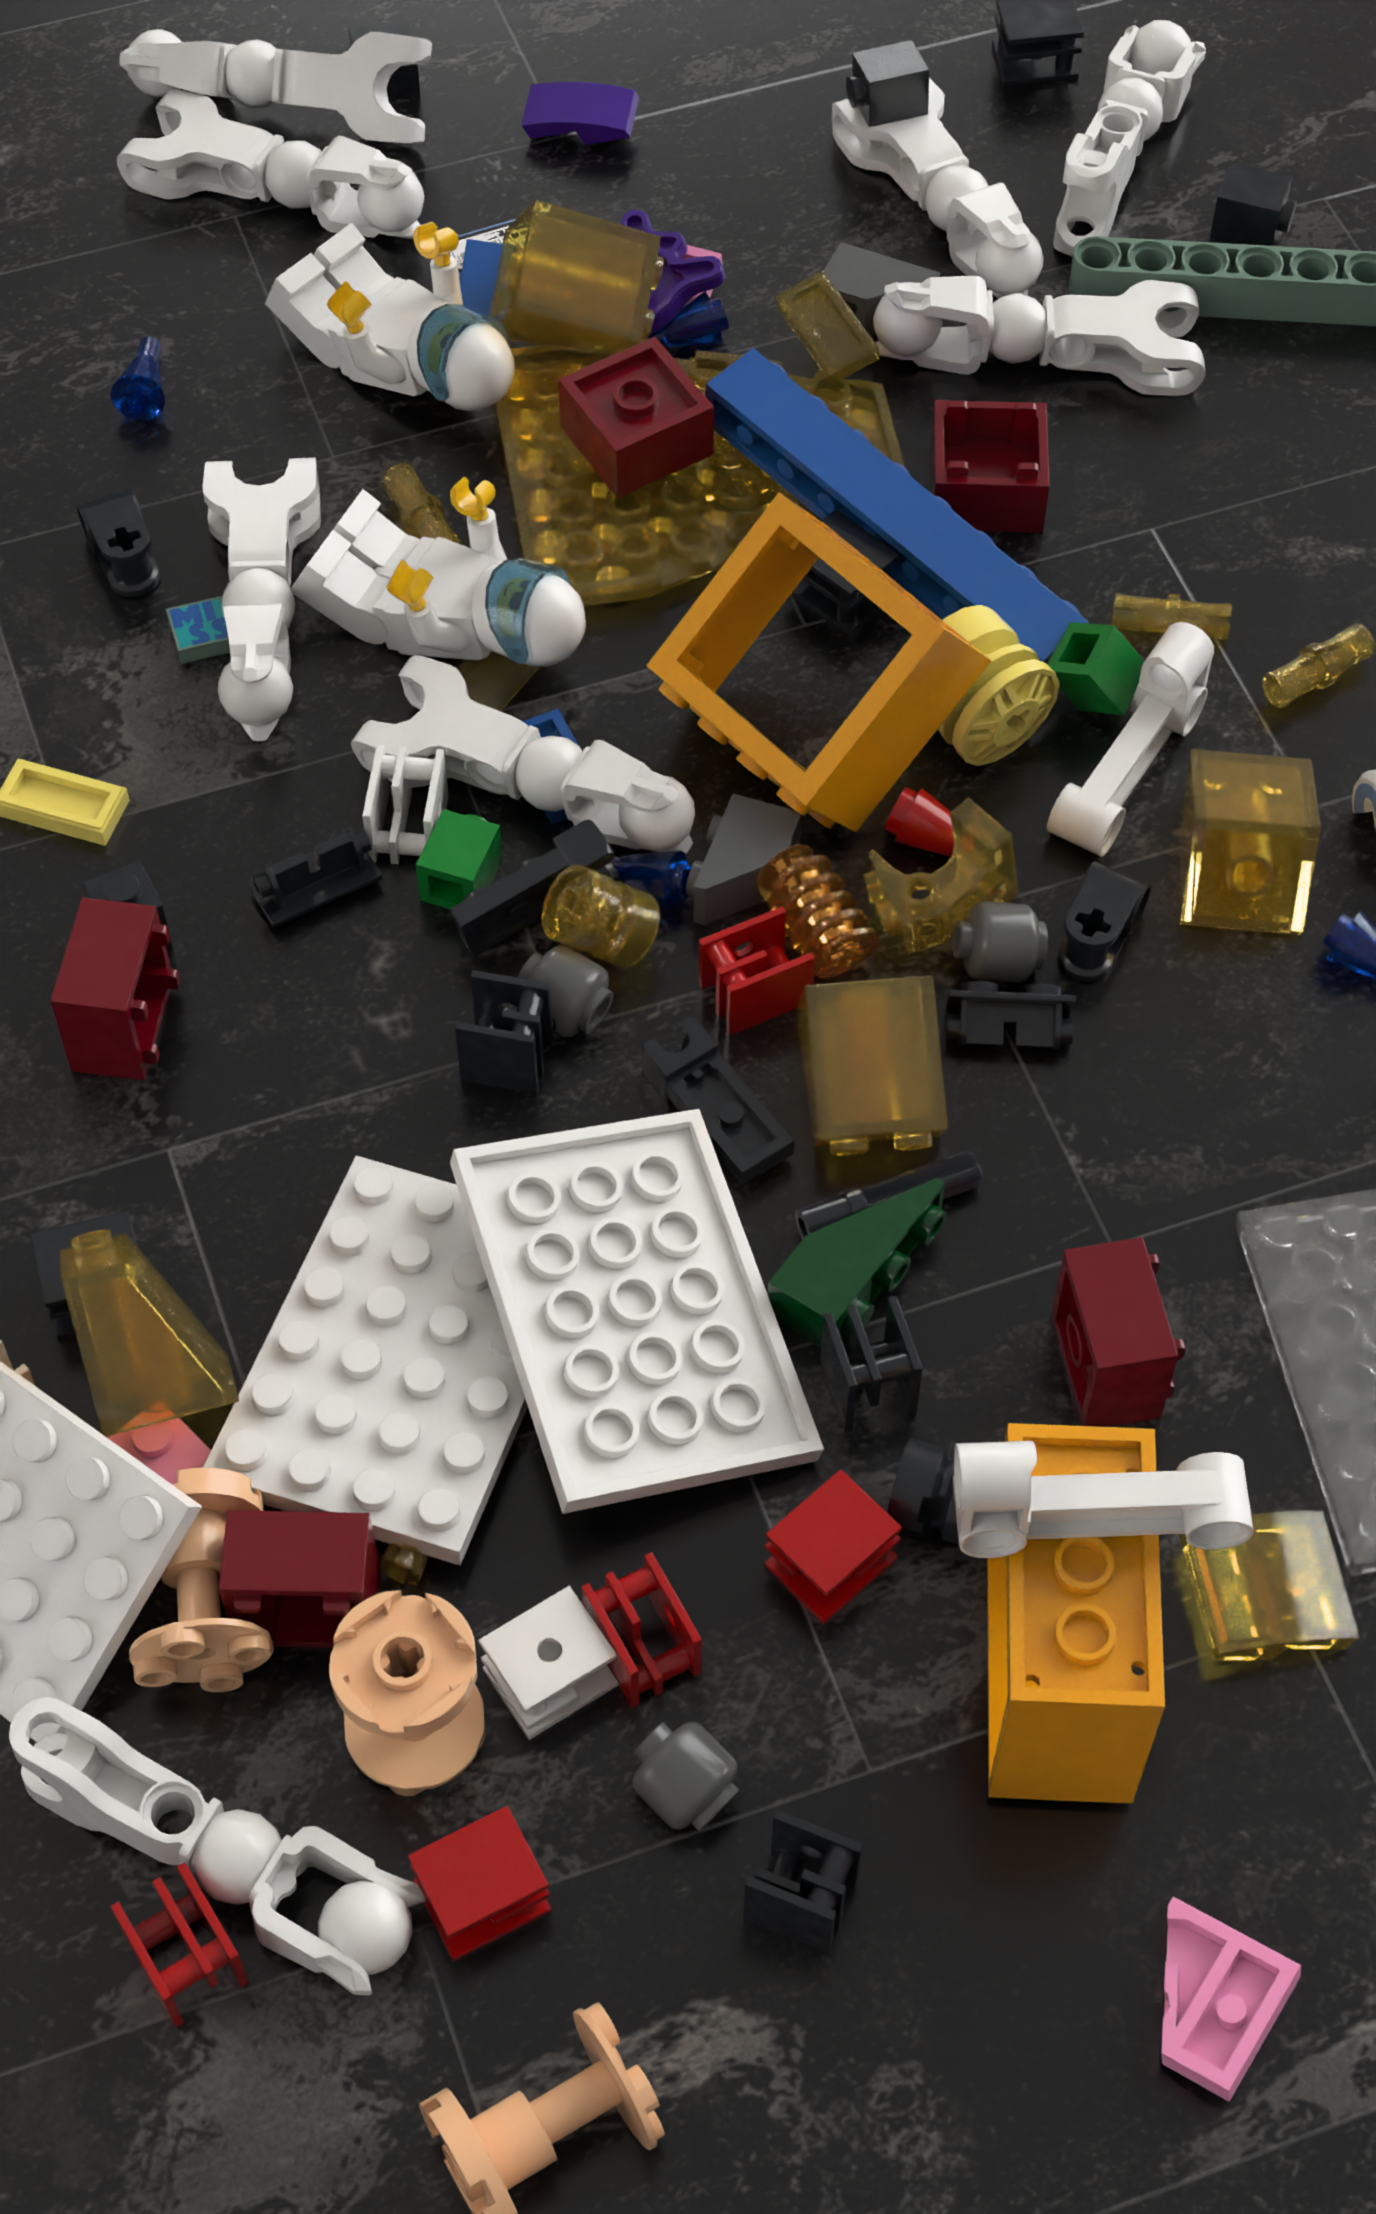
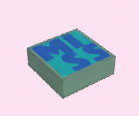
M222 596L166 609L169 626L181 664L230 653L226 622L221 607Z

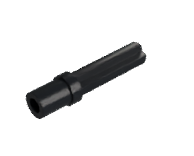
M964 1151L861 1188L854 1186L842 1190L838 1193V1196L795 1211L797 1228L803 1240L806 1235L935 1178L945 1182L943 1199L977 1188L981 1184L982 1170L974 1154Z

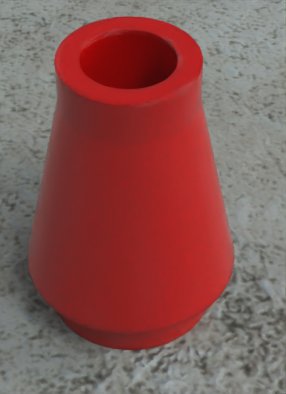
M905 787L884 827V830L896 836L895 842L952 857L961 863L969 852L978 833L977 829L963 822L923 788L918 793L908 787Z

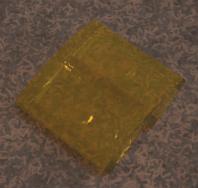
M1323 1511L1252 1514L1254 1535L1243 1544L1226 1549L1210 1550L1196 1548L1187 1543L1186 1534H1179L1212 1660L1272 1661L1285 1649H1346L1360 1638Z

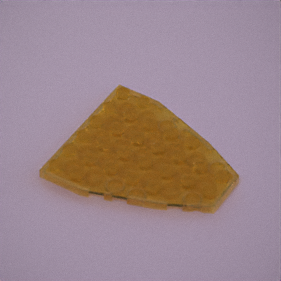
M593 338L510 348L515 364L513 382L505 396L495 403V410L523 563L525 567L538 572L539 575L551 573L564 579L579 594L583 606L646 599L721 569L779 492L822 521L821 518L715 430L714 455L617 499L560 428L558 379L619 353L618 351H612V340ZM696 350L695 358L690 357L689 360L674 359L705 395L706 383L743 355ZM768 359L770 362H775L783 368L784 362ZM816 370L813 379L787 374L788 377L810 395H815L822 399L829 410L848 426L861 431L867 437L870 444L892 462H897L904 466L883 384L861 379L846 380L840 378L837 374Z

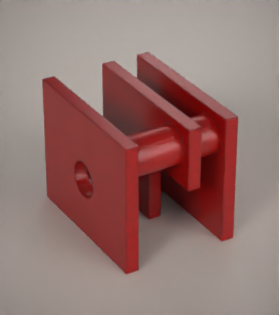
M783 906L699 939V986L701 989H705L716 984V1014L718 1018L726 1016V1031L729 1036L802 1007L813 1000L815 957L812 952L791 961L786 957V910ZM749 942L743 949L735 951L741 944Z
M840 1469L766 1533L765 1538L769 1542L765 1544V1549L772 1556L764 1562V1567L822 1624H826L898 1560V1555L891 1549L900 1542L901 1538L897 1534L902 1531V1526Z
M652 1552L644 1555V1567L620 1579L616 1578L613 1571L606 1574L605 1586L596 1591L592 1589L590 1583L581 1586L583 1606L617 1654V1659L607 1665L617 1679L631 1708L640 1705V1693L651 1689L656 1697L663 1693L664 1681L688 1669L693 1677L702 1674V1638ZM645 1595L650 1599L676 1645L653 1658L641 1639V1620L631 1602ZM607 1614L610 1615V1617H611L613 1623L615 1624L617 1630L619 1631V1633H620L622 1639L624 1640V1642H625L627 1648L629 1649L631 1655L633 1656V1658H634V1660H635L637 1666H636L635 1663L633 1662L631 1656L629 1655V1653H628L626 1647L624 1646V1644H623L621 1638L619 1637L617 1631L615 1630V1628H614V1626H613L612 1622L610 1621V1619H609V1617H608Z
M508 1805L408 1855L411 1863L410 1868L415 1876L413 1882L418 1885L424 1894L426 1901L423 1903L453 1962L552 1911L546 1899L550 1897L547 1889L549 1884Z
M185 1862L177 1866L188 1895L175 1902L161 1877L155 1879L152 1883L164 1909L138 1925L132 1926L119 1901L110 1906L127 1942L176 2028L184 2022L173 1997L203 1978L206 1979L210 1988H213L219 1984L215 1974L216 1970L228 1964L241 1988L249 1984L238 1952ZM199 1919L203 1920L213 1938L212 1941L200 1947L189 1928V1925ZM177 1933L189 1955L158 1972L147 1951Z

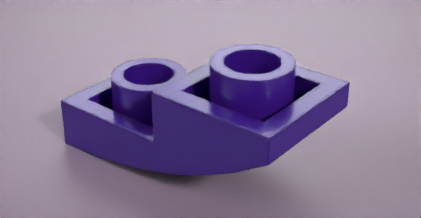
M550 82L534 84L530 86L521 126L530 139L576 131L584 145L630 138L639 96L635 90L602 83Z

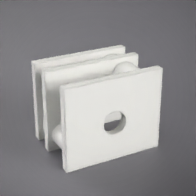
M376 745L362 815L364 830L372 845V850L368 854L374 862L377 860L378 853H389L391 864H399L400 855H421L442 810L447 808L449 794L444 750L436 749L435 759L408 757L407 747L399 746L397 756L385 755L384 745ZM388 778H393L391 789L394 814L391 830L382 831L390 794ZM411 780L430 781L423 818L424 834L405 833L412 796Z
M570 1585L479 1639V1644L486 1653L481 1657L485 1665L483 1671L529 1740L619 1685L617 1679L607 1666V1664L617 1659V1654Z

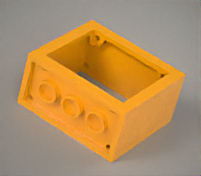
M779 492L646 666L663 680L658 690L665 697L685 711L690 708L701 717L697 722L700 728L721 744L726 745L728 742L740 752L736 759L744 767L762 780L768 777L779 786L780 789L776 794L787 805L803 816L807 813L829 829L837 822L857 832L983 673L991 660L830 527ZM820 557L909 631L912 636L806 769L788 757L715 692Z
M1008 1423L1004 1442L1033 1441L1035 1444L1037 1463L1031 1472V1476L1156 1472L1155 1429ZM1159 1535L1027 1540L1026 1546L1015 1554L1005 1557L987 1558L988 1798L1133 1804L1165 1709ZM1139 1667L1144 1671V1674L1136 1675L1132 1672V1668Z

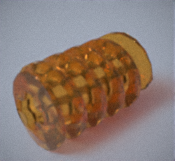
M797 844L784 849L767 862L757 877V889L763 898L768 901V907L771 911L782 906L786 910L785 933L790 937V943L798 954L803 956L812 952L815 957L814 974L821 978L835 977L851 970L867 959L877 948L879 936L873 928H867V917L862 910L855 909L856 900L850 892L844 891L845 883L839 874L833 873L834 865L830 859L823 855L813 856V850L808 845Z

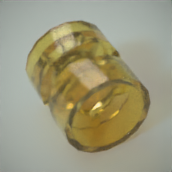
M577 864L566 868L554 880L545 897L541 917L543 930L549 939L581 952L587 951L591 956L620 968H626L635 965L643 959L651 948L658 932L660 914L658 903L652 895L622 882H615L613 878Z

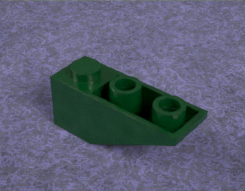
M935 1178L806 1235L768 1282V1298L777 1321L820 1348L823 1315L825 1313L832 1312L842 1342L846 1335L849 1307H857L865 1329L874 1311L872 1303L883 1289L892 1292L900 1284L910 1266L911 1259L909 1256L920 1242L929 1245L941 1230L947 1216V1212L942 1210L945 1182Z

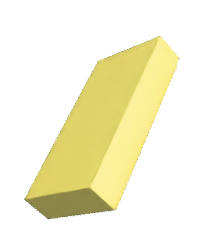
M18 758L0 789V817L106 846L130 799L125 787Z

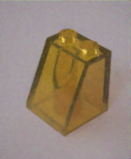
M535 199L505 230L488 324L508 340L611 355L646 341L650 335L654 320V311L648 309L651 289L655 290L658 286L664 265L663 257L658 256L661 236Z
M1197 749L1190 750L1183 798L1179 916L1181 925L1303 934L1321 830L1311 759Z
M933 976L805 985L797 1003L796 1012L814 1146L830 1145L831 1155H851L868 1152V1142L893 1140L895 1150H914L933 1146L932 1137L941 1136L948 1128Z
M110 1230L92 1231L71 1239L72 1248L60 1250L61 1280L100 1426L105 1437L239 1402L227 1353L127 1234L112 1237Z

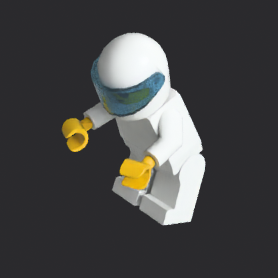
M429 222L418 226L414 230L413 239L417 250L425 258L432 259L430 268L433 293L413 280L408 279L406 281L399 277L394 279L386 274L363 247L366 239L352 223L320 245L314 255L312 253L308 254L275 279L265 305L322 363L331 368L340 367L342 374L355 382L411 396L421 395L428 390L437 400L444 401L455 409L467 411H481L499 402L508 392L513 382L515 372L514 357L510 350V338L503 324L490 315L463 305L457 259L449 256V253L458 247L459 238L457 233L449 227L437 230L436 224Z
M463 477L453 486L450 491V499L455 509L467 516L471 548L441 537L436 539L422 537L418 539L417 537L407 535L377 511L381 503L362 489L291 587L294 595L357 638L371 644H382L385 642L388 649L399 651L400 654L481 660L488 657L490 652L493 651L510 658L516 663H523L531 667H548L568 658L576 650L584 636L586 627L583 602L579 594L573 589L565 570L554 565L520 558L507 560L499 540L495 512L490 508H486L495 497L496 490L494 485L483 480L475 488V495H473L469 489V481L466 477Z

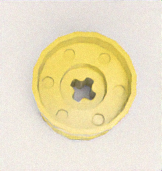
M983 605L964 607L945 617L943 621L988 657L991 662L938 730L942 738L948 744L954 746L957 754L966 763L980 766L996 762L1014 752L1036 732L1048 717L1057 700L1060 683L1056 673L1046 663L1039 661L1037 654L1032 648L1020 643L1016 632L993 609Z

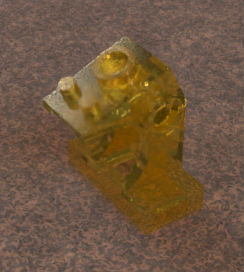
M969 797L950 813L955 842L953 855L943 867L934 873L916 872L906 875L894 869L874 850L869 853L872 871L863 875L868 887L866 889L871 903L876 902L875 908L886 935L890 937L898 934L907 954L947 942L953 937L956 922L958 920L965 921L970 909L977 902L993 901L1008 903L1019 894L1012 834ZM922 889L930 892V895L924 899L910 897L917 890Z

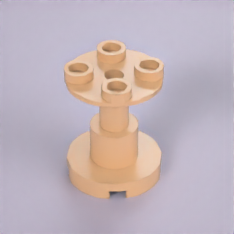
M219 1468L177 1470V1483L172 1485L202 1506L161 1576L162 1582L165 1585L176 1589L178 1622L150 1630L138 1637L129 1649V1660L133 1665L134 1681L136 1684L144 1687H160L173 1682H200L201 1688L205 1691L227 1692L242 1686L243 1673L265 1663L272 1655L274 1649L273 1640L267 1630L248 1621L221 1618L219 1582L227 1510L263 1511V1497L260 1488L255 1493L252 1492L250 1478L235 1471Z
M401 1590L385 1591L367 1598L355 1606L343 1618L333 1638L334 1647L330 1655L329 1674L335 1698L344 1712L347 1749L357 1767L370 1779L378 1784L390 1787L396 1794L415 1796L425 1789H433L450 1782L471 1764L486 1737L484 1704L481 1694L475 1685L477 1679L475 1640L471 1628L463 1615L452 1604L441 1597L425 1593L426 1598L416 1595L402 1596Z
M597 2002L585 2010L579 2008L573 2012L577 2032L592 2065L533 2101L529 2102L524 2094L518 2090L472 2119L468 2118L464 2109L448 2088H444L419 2103L420 2111L432 2138L434 2139L440 2135L445 2143L442 2145V2150L446 2157L444 2162L472 2214H518L508 2190L557 2161L552 2144L613 2107L617 2108L631 2132L642 2146L649 2151L657 2146L658 2139L665 2136L662 2124L654 2111L660 2106L657 2096L644 2072L637 2064L626 2070L615 2048L616 2045L620 2044V2038L611 2019L600 2003Z

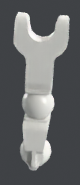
M1153 20L1141 28L1132 25L1125 30L1124 36L1119 39L1110 53L1104 91L1099 101L1098 112L1085 134H1076L1066 154L1063 183L1067 185V190L1056 221L1053 241L1056 250L1073 256L1075 245L1080 240L1095 236L1108 237L1121 196L1134 170L1136 156H1139L1142 151L1144 141L1149 139L1159 129L1161 122H1171L1177 118L1190 89L1192 75L1205 59L1206 53L1204 43L1198 41L1191 42V39L1181 26L1166 20ZM1075 221L1089 223L1094 229L1085 236H1075L1070 232Z
M156 29L142 33L129 45L128 49L120 53V65L128 72V76L135 86L143 93L156 98L164 97L170 90L184 89L203 95L237 99L241 104L252 108L267 107L272 103L332 109L337 110L343 115L349 127L362 139L406 144H422L425 140L424 122L421 119L410 118L397 113L388 101L386 88L390 76L400 66L425 65L430 61L432 42L427 39L383 32H369L356 40L350 49L342 54H324L276 49L272 44L259 39L248 40L239 45L213 41L182 42L173 33Z
M930 78L927 115L869 127L859 108H852L848 99L832 104L833 137L848 160L857 167L889 174L913 201H918L920 208L924 211L927 210L929 218L934 225L947 232L950 257L957 268L967 276L983 278L987 288L998 299L1015 293L1028 296V288L1036 283L1043 267L1044 257L1040 244L1023 223L1021 213L1003 183L988 186L986 179L981 173L969 167V160L963 155L957 142L939 120L944 112L945 95Z
M182 90L168 91L156 106L160 127L165 136L157 139L133 138L117 157L119 171L131 188L163 199L182 198L206 190L243 199L260 197V200L264 202H269L273 196L276 201L290 209L311 207L312 214L317 215L321 226L329 232L338 233L352 223L363 236L372 238L378 234L413 239L414 230L420 226L417 219L421 215L424 203L423 187L412 169L404 163L386 158L380 150L344 136L335 137L323 151L306 141H286L284 143V138L281 135L276 134L273 136L261 128L222 118L218 114L216 104L208 96ZM143 166L149 167V168H152V169H155V170H157V171L148 170V169L144 168ZM350 183L359 184L360 186L358 191L354 190L350 186Z
M979 276L929 277L922 283L895 282L886 285L884 288L885 296L881 298L873 317L874 330L878 338L874 346L875 353L883 357L913 360L919 367L968 375L976 372L981 362L986 363L989 351L997 359L1011 364L1029 361L1039 354V364L1042 366H1047V363H1051L1062 369L1110 373L1118 377L1125 385L1141 394L1165 396L1190 394L1199 387L1205 378V363L1201 349L1193 342L1177 339V337L1184 336L1192 329L1199 315V303L1196 292L1192 287L1182 283L1145 280L1131 286L1124 294L1119 296L1062 295L1053 299L1052 295H1045L1042 306L1035 298L1021 293L1002 296L993 302L992 291L987 290L985 280ZM1169 307H1179V308H1180V309H1178V310H1176V311H1171V312L1164 311L1165 309H1167V308H1169ZM942 319L964 322L967 325L942 327ZM1179 367L1187 368L1181 371H1169L1168 369H1166Z
M316 457L289 459L284 476L274 483L260 486L245 484L237 479L232 468L233 461H211L205 463L203 495L204 501L208 505L209 531L219 542L228 546L229 562L228 574L230 582L227 584L223 594L221 607L226 622L231 662L224 666L218 682V694L227 714L241 723L253 741L267 740L278 723L279 717L287 712L293 695L288 628L294 616L296 605L293 592L291 591L292 555L296 546L314 535L321 525L320 487Z
M415 655L409 658L398 674L405 696L410 704L420 709V711L410 720L397 724L369 720L363 724L351 742L356 757L362 766L370 772L377 744L384 745L385 755L397 756L399 746L407 747L408 757L435 759L436 749L444 750L447 778L460 780L492 793L508 794L516 800L523 796L526 801L537 809L554 812L565 809L567 819L573 821L574 826L584 820H592L610 844L636 850L641 848L660 853H687L693 844L689 834L695 816L694 801L684 785L673 777L653 772L643 762L602 740H594L590 747L587 746L582 751L577 744L568 738L557 736L541 738L538 728L531 725L528 726L511 715L471 700L465 680L457 668L424 656ZM411 780V788L430 785V781Z
M51 1697L34 1699L24 1705L14 1716L9 1730L10 1744L17 1761L22 1765L21 1775L25 1788L37 1803L75 1825L109 1834L160 1862L169 1865H180L185 1862L192 1875L194 1874L198 1885L215 1900L235 1905L250 1904L255 1933L263 1946L315 1973L324 1972L355 1995H371L369 1975L387 1970L406 1952L412 1936V1917L408 1908L426 1901L424 1894L416 1883L377 1868L373 1859L317 1826L303 1827L293 1837L286 1835L282 1840L277 1829L260 1814L240 1809L224 1812L222 1802L216 1798H212L209 1804L206 1803L200 1790L192 1783L137 1752L102 1722L59 1699ZM42 1723H57L66 1730L67 1735L53 1733L44 1736L34 1746L29 1743L31 1731ZM172 1810H183L189 1812L194 1817L192 1824L179 1834L169 1835L160 1832L156 1828L158 1820ZM308 1867H316L348 1883L338 1889L324 1904L318 1921L319 1937L276 1911L280 1901L295 1891L297 1886L296 1877L301 1875Z

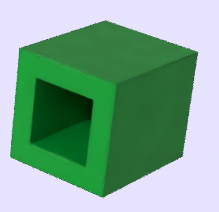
M1069 622L1047 665L1056 673L1060 683L1059 688L1079 711L1125 715L1139 684L1141 669L1145 661L1115 626Z
M443 809L416 863L420 901L450 909L461 903L471 892L492 885L503 862L500 825L490 823L477 815H462Z

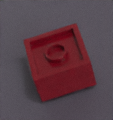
M656 337L558 379L560 428L617 499L714 455V406Z
M935 400L930 446L931 493L934 496L943 498L957 515L976 530L1043 533L1050 487L1047 403Z
M82 897L50 1000L71 1071L145 1081L149 1064H157L160 1054L157 1045H155L170 989L177 990L179 988L180 976L177 970L171 969L166 949L170 939L169 929L167 926L160 924L156 906Z
M1143 1237L1066 1249L1063 1252L1051 1317L1082 1426L1109 1427L1161 1418L1166 1399L1171 1398L1174 1394L1175 1386L1172 1377L1177 1360L1184 1358L1186 1348L1182 1339L1174 1340L1154 1275L1158 1273L1160 1266L1158 1255H1148Z
M227 1510L219 1592L227 1618L248 1621L267 1630L273 1640L274 1647L332 1648L333 1650V1638L343 1618L359 1603L379 1594L381 1569L370 1513Z

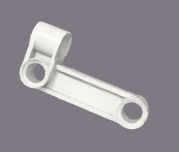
M1178 622L1169 626L1142 666L1139 684L1131 703L1133 716L1084 786L1081 788L1073 783H1069L1062 790L1050 813L1047 823L1048 832L1100 857H1103L1108 852L1125 818L1126 809L1121 806L1172 732L1184 737L1188 735L1204 707L1208 694L1206 686L1214 655V645L1203 630L1185 622Z
M1033 1441L955 1444L953 1485L959 1547L963 1553L977 1558L1005 1557L1022 1550L1026 1546L1027 1540L1186 1534L1187 1543L1200 1549L1217 1550L1241 1545L1250 1540L1254 1535L1244 1463L1239 1456L1223 1452L1199 1454L1181 1462L1177 1467V1471L1031 1476V1472L1037 1463V1453Z

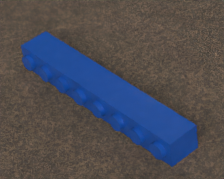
M754 348L706 383L705 396L714 406V430L823 520L837 509L900 555L899 560L884 572L942 620L964 607L983 605L991 608L1016 632L1020 643L1032 648L1037 654L1039 661L1048 664L1069 622L1089 623L1081 616L1073 604L1066 600H1061L1039 582L1029 568L1017 564L995 546L993 540L986 533L973 528L957 515L943 498L930 493L911 477L904 466L897 462H892L870 444L867 437L861 431L848 426L829 410L822 399L815 395H810L788 377L786 371L779 364L770 362Z

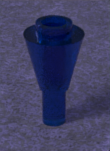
M705 291L686 303L675 318L662 329L645 337L629 339V344L632 347L653 337H656L664 347L668 346V348L723 343L721 332L729 329V323L720 298L710 300Z
M144 337L141 339L137 356L115 381L110 391L114 407L122 415L130 419L149 420L155 418L163 411L165 406V395L158 365L161 344L154 337Z
M683 851L622 855L621 857H614L611 861L622 877L619 886L669 911L674 910L680 900L685 901L689 897L686 895V885L692 866L687 864V858Z
M1362 910L1359 911L1354 919L1343 913L1322 942V944L1331 949L1325 961L1376 979V926Z

